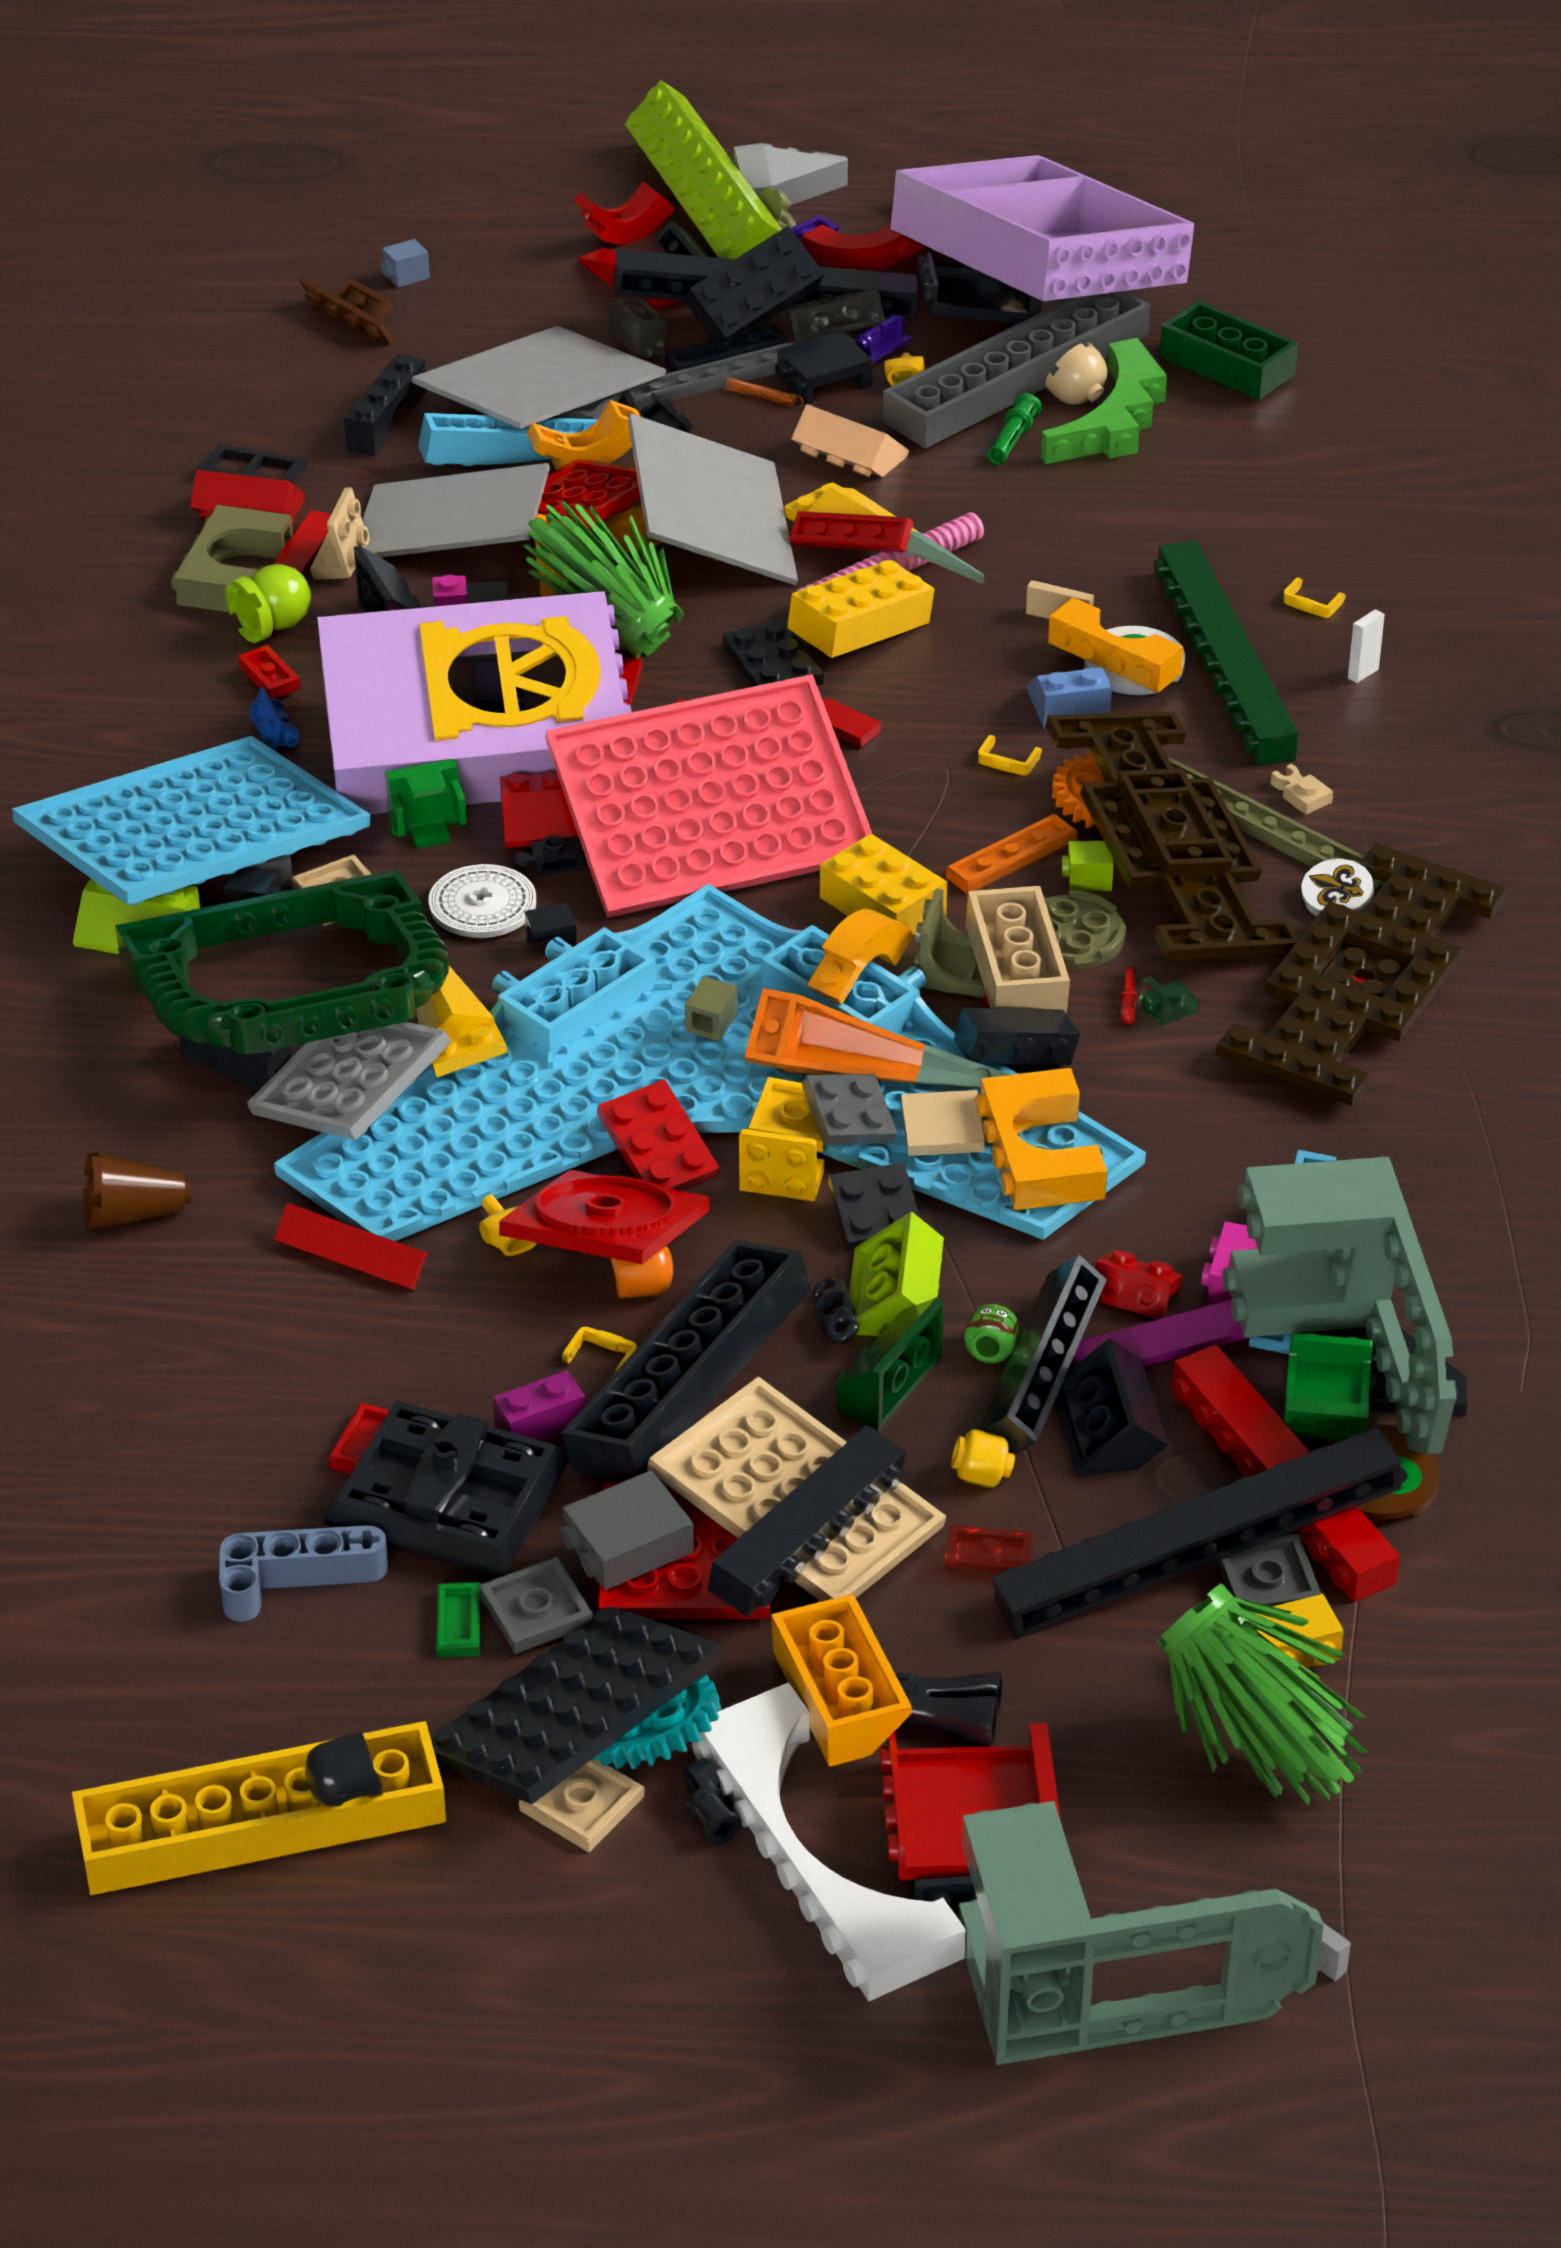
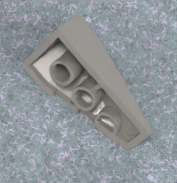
M766 143L734 147V164L756 194L767 187L772 190L777 189L787 194L790 205L848 185V159L846 156L821 152H799L796 148L787 147V149H781Z

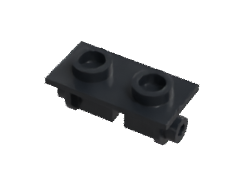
M652 392L651 396L654 403L641 410V417L691 434L690 430L693 426L689 419L683 413L678 415L668 399L661 400Z

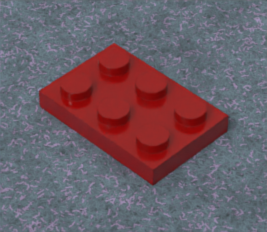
M665 1079L598 1105L596 1114L636 1179L655 1183L662 1188L682 1191L718 1176L720 1167Z

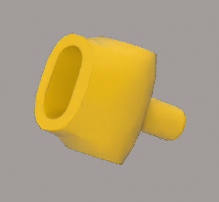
M903 353L900 358L889 359L884 362L886 379L891 386L925 370L924 357L912 356L910 353Z
M493 1195L483 1198L481 1205L489 1217L479 1223V1230L487 1244L497 1247L506 1256L521 1254L537 1245L534 1242L499 1236V1221L517 1207L504 1210Z

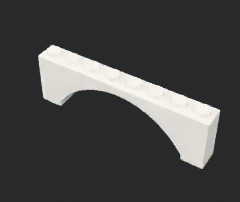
M789 1682L717 1712L719 1720L710 1722L712 1730L710 1732H700L701 1741L692 1742L694 1755L697 1761L705 1758L712 1765L718 1777L723 1797L728 1795L734 1804L735 1813L738 1814L742 1821L741 1825L743 1827L749 1826L754 1833L757 1847L764 1858L770 1857L776 1865L778 1877L786 1890H793L798 1898L799 1906L805 1919L808 1922H815L821 1931V1938L827 1951L832 1955L837 1954L843 1963L844 1973L853 1987L859 1986L867 2000L871 2001L965 1958L966 1929L943 1898L934 1902L911 1900L886 1895L862 1887L824 1866L807 1851L795 1836L786 1820L779 1794L790 1760L799 1745L810 1740V1712Z

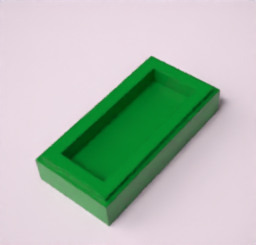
M480 1582L437 1584V1658L480 1657Z

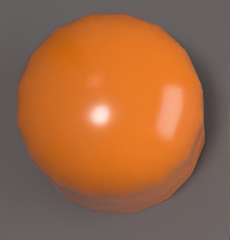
M667 1246L644 1264L611 1258L618 1298L660 1295L672 1283L673 1259Z

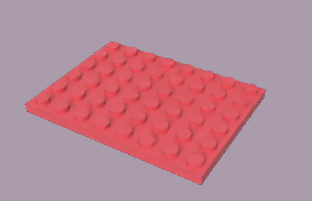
M813 674L551 729L545 733V740L607 918L680 902L707 884L721 892H727L820 871L821 863L867 835L872 834Z

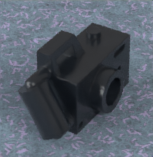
M549 836L543 841L530 842L528 852L516 850L513 853V860L519 866L526 867L532 863L535 876L584 870V851L579 836L566 838Z

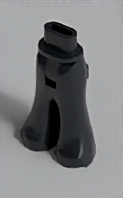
M897 1672L895 1674L912 1706V1713L902 1724L924 1725L950 1731L965 1737L976 1747L994 1746L997 1716L1000 1714L1003 1678L1001 1672L945 1678L921 1677L906 1672Z

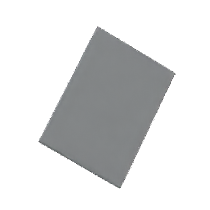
M544 463L376 484L373 487L362 520L363 525L369 531V543L365 546V549L381 558L530 540L531 536L528 534V531H532V529L529 527L528 521L534 520V517L537 515L550 469L549 464Z

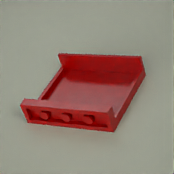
M1047 1723L1030 1724L1029 1745L897 1749L896 1733L894 1731L888 1738V1746H880L881 1773H889V1775H883V1801L892 1802V1804H885L886 1832H895V1834H888L889 1862H897L899 1880L970 1876L962 1849L963 1815L975 1814L984 1810L994 1811L1019 1807L1028 1803L1038 1804L1054 1801L1061 1822Z

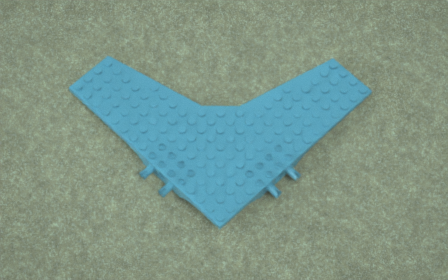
M707 884L662 914L636 928L613 933L604 927L574 947L560 937H555V942L551 940L545 949L546 957L552 961L521 981L517 980L507 971H502L501 975L497 974L492 982V990L499 994L498 1002L490 1011V1014L494 1017L495 1023L504 1038L508 1053L440 1077H436L429 1064L416 1078L415 1082L407 1087L394 1100L391 1107L384 1111L356 1141L322 1132L275 1162L274 1169L276 1176L341 1222L387 1239L398 1241L482 1206L483 1198L488 1195H493L496 1199H499L617 1150V1146L596 1114L598 1105L663 1079L668 1083L698 1133L740 1132L741 1129H748L768 1077L803 1083L806 1075H814L783 1072V1069L746 1062L744 1056L763 988L804 996L893 1033L964 1059L967 1058L954 1041L955 1033L930 1010L920 997L919 989L926 984V978L920 969L916 970L915 966H911L897 977L870 961L862 970L841 1005L811 991L807 985L826 954L822 946L830 935L813 925L803 931L780 926ZM703 976L737 986L738 1014L720 1042L685 1032V1003ZM982 1064L1011 1075L1018 1074L1003 1064ZM878 1080L898 1133L893 1143L826 1145L823 1152L817 1151V1153L859 1169L905 1162L913 1190L1042 1240L1094 1202L1087 1201L1014 1211L1009 1195L1004 1196L1000 1183L1001 1170L995 1169L993 1165L992 1143H986V1141L985 1152L908 1156L901 1094L977 1090L979 1095L981 1094V1089ZM1079 1111L1078 1121L1036 1126L1018 1135L1023 1141L1032 1146L1049 1150L1098 1145L1107 1168L1106 1192L1145 1164V1151Z

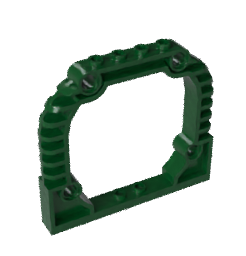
M398 869L115 925L119 958L138 993H144L160 1023L171 1033L183 1036L189 1041L196 1043L209 1042L213 1047L232 1048V1050L240 1054H255L409 1021L416 1016V1008L427 1003L431 995L437 993L442 988L449 973V956L446 946L422 914L420 900ZM334 921L339 927L366 932L367 940L370 942L389 943L403 962L401 966L371 974L362 983L275 1001L263 998H244L221 1002L201 996L187 982L190 979L188 962L198 956L197 949Z

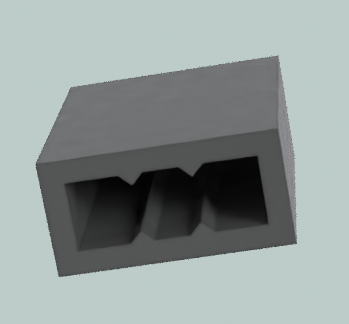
M652 1470L563 1507L564 1526L560 1527L562 1540L569 1550H575L580 1557L585 1573L590 1578L595 1577L604 1591L694 1553L693 1522Z

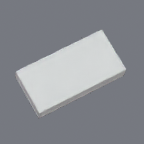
M1376 609L1353 623L1348 679L1355 683H1359L1379 669L1385 614Z

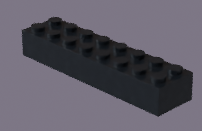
M734 1240L561 1432L573 1470L622 1482L648 1472L649 1458L696 1423L811 1291L801 1251Z

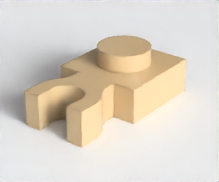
M1293 764L1286 766L1285 776L1281 775L1277 770L1271 773L1270 784L1279 790H1283V798L1305 815L1332 803L1333 791L1311 774L1305 777L1301 776L1298 768Z

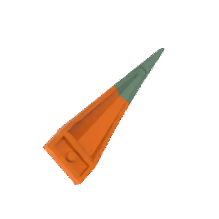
M767 988L762 989L744 1056L748 1063L783 1069V1072L814 1075L875 1074L877 1080L974 1089H981V1078L1011 1075L893 1033L804 996Z

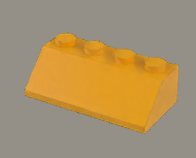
M854 1594L771 1614L773 1653L787 1682H789L810 1712V1729L828 1766L831 1767L871 1756L912 1713V1706Z

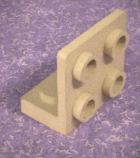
M351 487L344 488L327 522V536L310 568L314 580L350 578L355 569L354 547L362 546L365 548L369 543V531L363 525L360 515V502L358 499H355Z

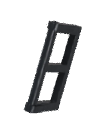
M219 444L206 459L204 458L200 462L197 470L262 477L254 474L263 463L289 467V470L280 480L294 483L307 468V460ZM224 456L250 460L241 473L215 468Z

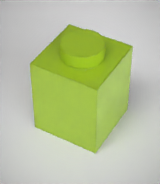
M1068 842V856H1061V877H1068L1069 890L1112 891L1114 862L1105 842Z

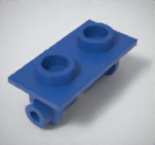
M260 688L256 700L251 704L250 718L259 731L261 738L274 751H276L277 746H296L299 742L300 734L294 725L289 722L290 718L284 710L282 702L278 699L269 698L264 688Z

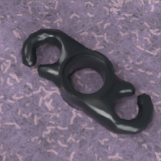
M835 1276L825 1278L812 1291L813 1297L816 1298L815 1313L820 1320L827 1340L834 1344H842L851 1340L859 1329L858 1323L855 1322L856 1309L843 1280ZM833 1287L830 1292L821 1296L826 1289ZM843 1305L837 1312L828 1315L834 1308ZM850 1324L844 1332L838 1333L841 1328Z

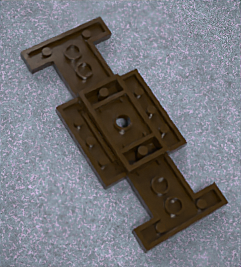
M1175 711L1048 715L1045 728L1056 749L1088 747L1106 782L1083 783L1080 795L1128 888L1161 886L1181 923L1157 925L1153 937L1166 961L1279 955L1290 952L1299 940L1288 918L1256 920L1236 884L1239 882L1259 881L1262 869L1212 778L1189 779L1183 768H1173L1161 746L1184 743L1187 733Z
M1375 843L1361 860L1360 865L1367 869L1372 878L1386 883L1363 912L1331 901L1327 903L1266 981L1265 993L1292 1002V1004L1268 1035L1233 1023L1217 1043L1216 1056L1352 1106L1367 1087L1369 1073L1341 1063L1358 1039L1365 1041L1371 1032L1399 1042L1461 960L1462 948L1447 943L1444 940L1436 939V935L1457 908L1491 919L1504 902L1507 888L1461 873L1455 869L1426 861L1423 858L1400 852L1389 846ZM1353 976L1357 978H1367L1369 980L1360 983L1354 980Z

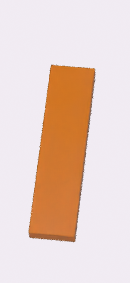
M1056 814L1050 815L945 868V877L968 895V891H976L1067 846L1069 841H1077V830Z

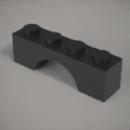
M407 354L395 355L344 417L346 450L372 456L377 455L389 439L392 417L398 404L415 407L426 394L427 389L412 383L413 376L426 372L425 360L414 358Z

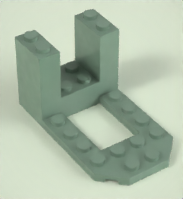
M1376 1157L1246 1167L1244 1183L1238 1185L1237 1198L1240 1209H1246L1248 1236L1250 1239H1255L1258 1249L1231 1251L1228 1268H1223L1222 1271L1225 1292H1230L1232 1296V1317L1235 1322L1239 1321L1243 1336L1255 1337L1366 1327L1368 1340L1374 1341L1376 1346L1377 1368L1380 1372L1384 1371L1386 1377L1387 1399L1389 1402H1394L1397 1410L1396 1425L1400 1434L1404 1433L1409 1450L1423 1454L1443 1453L1456 1400L1455 1380L1446 1379L1445 1357L1453 1356L1452 1337L1390 1158ZM1394 1282L1397 1289L1403 1290L1406 1317L1408 1320H1413L1416 1328L1415 1353L1410 1355L1391 1301Z
M1054 1801L1038 1804L1028 1803L1019 1807L994 1811L984 1810L975 1814L963 1815L962 1849L977 1899L971 1902L959 1903L958 1919L966 1929L965 1958L996 2065L1267 2020L1282 2009L1279 2001L1295 1990L1302 1994L1316 1984L1324 1926L1318 1910L1276 1888L1263 1891L1251 1890L1239 1895L1215 1899L1202 1898L1195 1902L1172 1906H1155L1148 1910L1123 1914L1111 1913L1103 1917L1091 1919ZM1225 1942L1221 1984L1209 1986L1196 1985L1185 1990L1162 1994L1148 1993L1138 1998L1120 2001L1107 2000L1091 2005L1094 1963Z

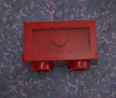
M1114 1250L1113 1253H1108L1096 1261L1095 1269L1107 1279L1098 1299V1302L1154 1319H1162L1166 1314L1169 1297L1181 1288L1183 1274L1173 1272V1267L1166 1263L1152 1261L1150 1264L1142 1263L1135 1260L1136 1256L1134 1254L1120 1250Z

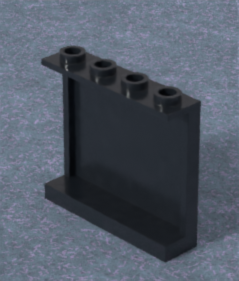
M925 246L924 254L918 255L917 272H919V283H922L921 293H924L923 302L928 304L930 315L1021 323L1041 313L1043 301L972 267L933 263L930 247Z

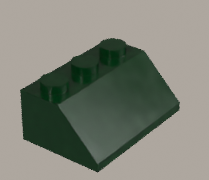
M936 1297L905 1309L890 1324L886 1323L882 1327L878 1338L869 1348L865 1347L849 1371L842 1372L838 1377L834 1392L837 1394L838 1413L868 1425L877 1431L881 1429L942 1358L944 1300Z

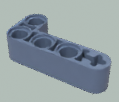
M375 1526L237 1533L225 1538L220 1546L219 1582L223 1611L229 1619L239 1622L251 1620L258 1615L261 1609L262 1589L367 1583L378 1581L388 1571L385 1533Z

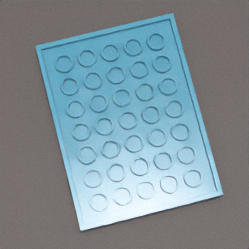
M253 736L12 809L13 822L127 905L140 904L145 899L161 894H171L176 889L192 884H202L207 879L219 875L233 874L238 869L250 865L264 864L269 859L281 855H291L296 853L297 850L312 845H322L328 840L340 836L353 835L358 830L370 827V814Z

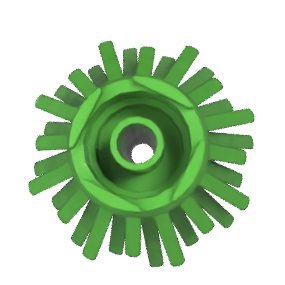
M564 500L562 506L574 519L573 522L568 516H561L553 507L546 505L547 511L550 513L546 515L549 526L538 517L528 521V525L532 529V531H528V534L540 546H536L535 549L529 544L523 546L572 586L531 557H527L526 561L548 578L535 570L528 571V573L561 595L605 591L607 605L614 606L615 625H611V629L618 630L619 650L629 651L636 659L641 657V653L648 657L671 636L667 631L673 621L676 620L680 623L684 616V611L674 602L663 548L659 552V564L653 543L650 542L647 547L643 534L640 536L635 521L630 515L628 522L646 564L644 565L630 537L625 535L624 541L634 558L633 560H631L591 505L589 512L600 527L594 523L581 505L576 504V510L602 543Z
M1221 1583L1207 1594L1208 1598L1204 1602L1201 1601L1193 1609L1190 1608L1156 1642L1168 1655L1176 1714H1179L1182 1732H1187L1191 1728L1186 1700L1187 1695L1212 1773L1217 1765L1211 1749V1743L1215 1744L1222 1763L1226 1764L1229 1757L1203 1694L1202 1686L1210 1698L1232 1744L1236 1749H1242L1261 1781H1264L1274 1798L1277 1799V1795L1282 1794V1786L1271 1771L1275 1769L1276 1763L1308 1807L1310 1798L1298 1783L1305 1781V1779L1326 1802H1329L1330 1794L1314 1778L1307 1767L1333 1794H1339L1341 1791L1340 1786L1336 1783L1341 1777L1345 1782L1351 1783L1354 1780V1776L1316 1732L1325 1739L1354 1772L1362 1773V1769L1341 1747L1345 1745L1344 1738L1360 1753L1369 1752L1347 1733V1731H1353V1726L1334 1709H1342L1344 1707L1358 1719L1366 1717L1322 1683L1317 1674L1288 1656L1260 1634L1258 1630L1327 1665L1334 1664L1335 1660L1303 1643L1337 1658L1346 1654L1260 1615L1302 1627L1309 1623L1307 1619L1290 1614L1292 1611L1234 1597Z

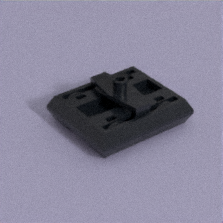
M396 1400L323 1518V1523L330 1528L375 1526L385 1533L387 1547L498 1579L506 1576L522 1545H525L551 1498L553 1489L570 1458L568 1453L557 1445L486 1426L485 1420L460 1413L450 1416Z

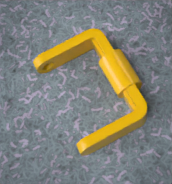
M1296 578L1284 590L1283 597L1284 604L1323 618L1332 616L1345 600V594L1341 592L1328 605L1295 595L1303 583V580L1300 578Z
M989 735L978 750L979 764L1023 776L1028 775L1032 771L1042 753V748L1035 747L1026 762L990 754L989 752L993 748L996 739L993 735Z
M582 1327L564 1350L562 1362L569 1364L582 1344L588 1341L597 1346L626 1354L616 1368V1372L637 1349V1345L633 1341L603 1330L599 1331L590 1327Z

